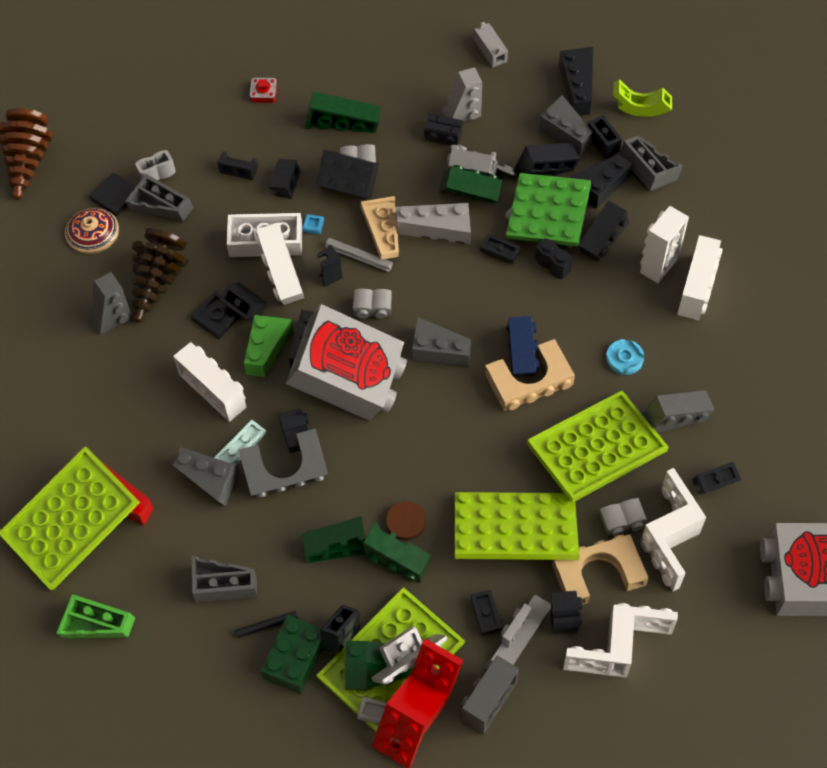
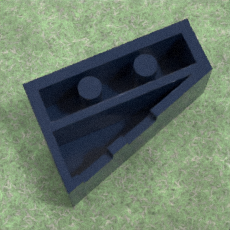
M532 316L509 317L506 328L509 333L508 346H510L512 376H535L536 370H539V359H535L538 345L537 340L533 338V333H536V322H532Z

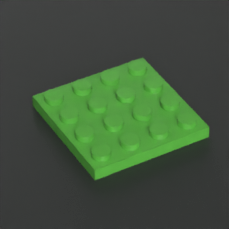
M520 173L506 232L507 239L541 242L547 238L556 244L579 246L591 180Z

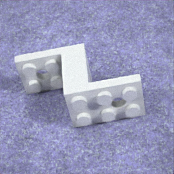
M674 468L666 472L661 489L663 496L671 502L673 512L646 524L641 539L643 550L649 553L654 568L659 569L664 584L667 587L669 586L672 592L680 588L685 571L670 548L699 535L706 516Z
M626 603L613 605L609 619L607 653L602 649L589 651L578 646L567 648L563 670L627 678L632 661L633 631L672 635L677 622L678 612H672L671 609L667 608L656 610L648 606L631 607Z

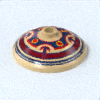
M102 208L81 210L74 214L65 226V238L69 246L75 251L84 254H94L106 250L116 241L119 234L117 219L111 212Z

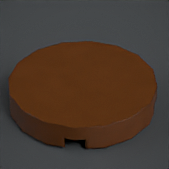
M398 502L387 512V528L390 533L396 534V538L399 540H412L411 538H417L425 529V513L414 502Z

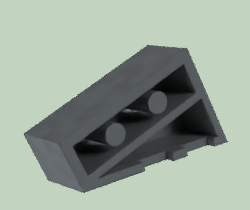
M705 390L658 395L642 415L657 433H662L694 423L705 422L715 409Z
M192 555V594L195 602L258 597L255 570L230 563L229 565L218 563L216 560L200 559Z

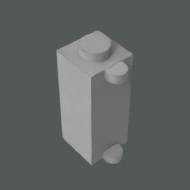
M480 23L479 27L474 29L475 43L492 68L506 63L508 60L507 48L489 23Z
M454 145L451 153L448 154L447 163L449 167L459 165L464 167L463 170L470 171L473 169L480 171L485 176L487 174L493 175L496 164V152L488 155L459 150V146Z

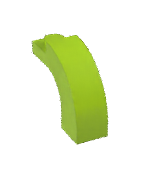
M620 79L614 82L613 96L618 100V108L625 113L634 116L652 117L672 110V96L663 87L651 93H636L630 90Z

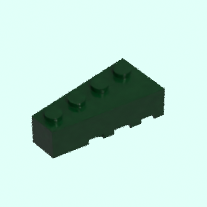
M313 92L307 111L305 129L319 127V130H326L328 127L337 128V131L352 129L353 132L375 133L379 124L381 106Z

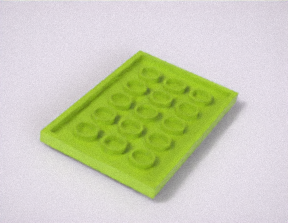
M623 391L531 437L526 443L571 503L667 452L669 448Z
M85 446L0 530V536L50 590H54L140 502Z
M455 492V559L579 560L575 502L571 503L565 493Z
M404 587L351 640L387 643L410 626H415L422 642L434 634L446 635L448 640L442 643L441 648L453 655L465 644L464 639ZM346 646L316 675L317 679L357 716L362 697L388 702L406 680V678L393 681L391 684L373 687L374 689L367 691L345 690ZM364 721L370 728L377 732L379 724Z

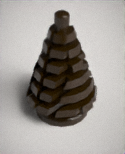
M145 228L144 237L150 241L146 242V246L143 245L142 241L132 242V249L135 251L132 255V261L136 263L132 266V272L137 275V278L132 276V283L139 286V288H132V295L139 298V300H132V306L136 308L132 319L136 322H142L145 316L144 313L150 312L153 309V306L148 304L149 302L157 303L161 297L154 293L164 294L168 288L162 285H165V283L171 285L175 280L173 277L178 276L182 271L180 267H185L189 262L188 259L176 252L185 249L186 241L163 230Z

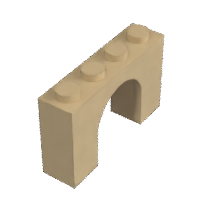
M555 339L538 345L536 355L546 375L537 383L525 384L517 381L511 375L503 359L485 365V376L504 411L517 409L522 404L532 403L540 397L550 396L561 389L566 390L574 384L575 374Z
M630 534L626 536L618 535L606 542L601 540L594 543L593 546L579 547V560H553L552 567L562 592L576 591L577 597L582 599V605L588 604L590 594L582 577L581 570L591 561L604 560L614 565L621 576L626 591L646 586L648 581L647 573Z

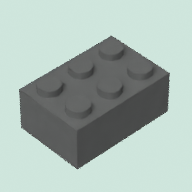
M498 655L493 661L491 659L488 661L484 668V676L477 678L472 687L474 690L471 696L467 694L461 703L462 721L483 735L518 679L519 668Z

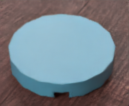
M626 339L614 341L608 347L606 353V362L609 368L621 375L636 373L644 362V352L641 346L631 340L625 341Z

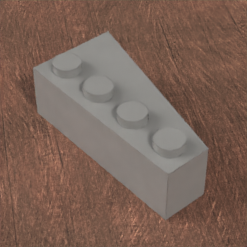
M468 203L396 207L397 234L420 238L421 236H427L433 240L440 238L447 239L448 242L455 243L460 241L466 245H471Z

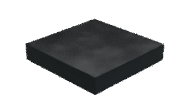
M112 173L89 196L91 200L117 216L127 207L125 201L136 187L117 174Z
M215 292L191 315V319L220 339L242 316L221 302L222 295Z

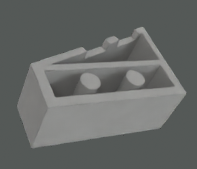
M475 67L460 71L453 83L452 94L447 97L448 103L446 107H443L442 112L445 117L463 120L464 122L481 117L482 80Z

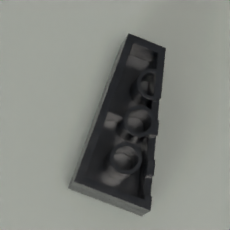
M593 47L560 51L559 68L569 104L579 116L589 115L592 103Z

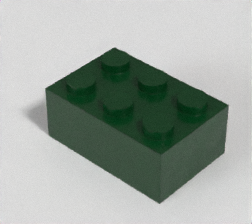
M287 615L260 670L263 679L302 694L323 649L321 648L320 641L322 639L320 638L321 628Z

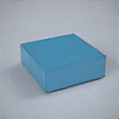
M306 214L302 227L303 232L320 235L324 217Z

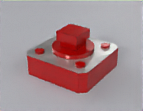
M251 79V102L274 103L276 101L277 79Z

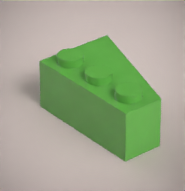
M254 316L244 361L246 375L260 377L267 375L277 359V354L283 349L287 338L294 331L292 319Z
M72 594L56 634L62 638L128 637L136 617L129 612Z

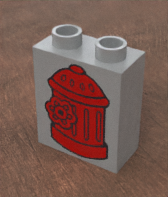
M321 304L308 320L286 384L370 421L381 410L388 413L394 404L397 392L390 389L393 379L398 380L406 367L407 359L400 356L404 342Z
M776 523L769 538H762L760 543L761 560L763 563H771L772 576H766L764 583L766 601H775L777 616H827V523Z

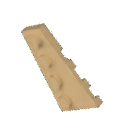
M395 196L362 201L360 207L380 259L398 257L399 246Z

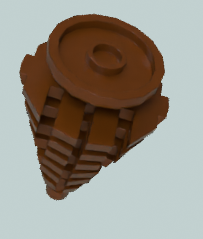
M13 108L6 111L5 117L7 122H0V144L2 145V153L5 156L4 163L8 166L6 172L11 177L8 181L9 185L13 187L12 197L14 199H21L23 197L22 190L28 187V180L33 178L35 174L33 171L38 168V161L42 160L54 133L45 128L49 121L45 114L31 109Z

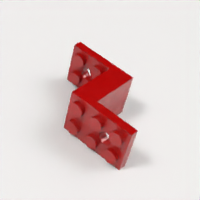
M425 639L421 644L411 674L386 703L372 747L398 764L410 768L424 733L447 705L463 660Z

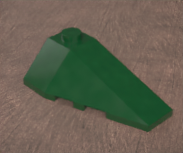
M346 641L345 690L367 691L374 689L373 687L383 685L373 682L372 677L387 667L379 649L385 643ZM415 663L406 672L396 675L393 681L403 678L407 679Z

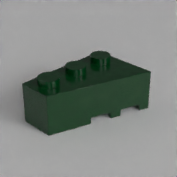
M453 165V167L451 166L443 172L439 192L444 193L446 190L454 192L456 196L465 195L471 197V199L490 203L498 201L502 180L497 179L498 176L492 174L485 176L480 171L473 169L470 171L463 170L464 167L459 165Z
M361 516L302 533L306 564L365 555V536Z
M374 522L364 541L365 559L372 565L377 566L379 564L385 567L390 573L396 574L397 572L403 575L408 581L420 583L431 562L430 554L410 542H407V544L395 539L396 534L391 532L388 535L378 529L380 525Z

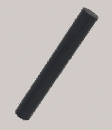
M293 611L237 629L238 638L283 624L287 615L298 618L297 613Z

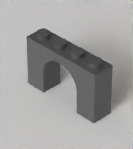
M316 428L296 434L301 452V464L298 470L289 477H274L266 471L258 444L238 450L251 496L255 495V498L267 496V491L274 490L275 493L285 491L286 486L292 484L296 488L306 485V480L313 479V482L325 479L324 475H328Z

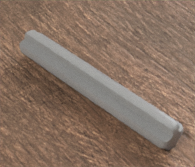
M328 238L326 241V248L332 245L335 251L387 272H390L393 263L389 260H381L376 255L332 238Z

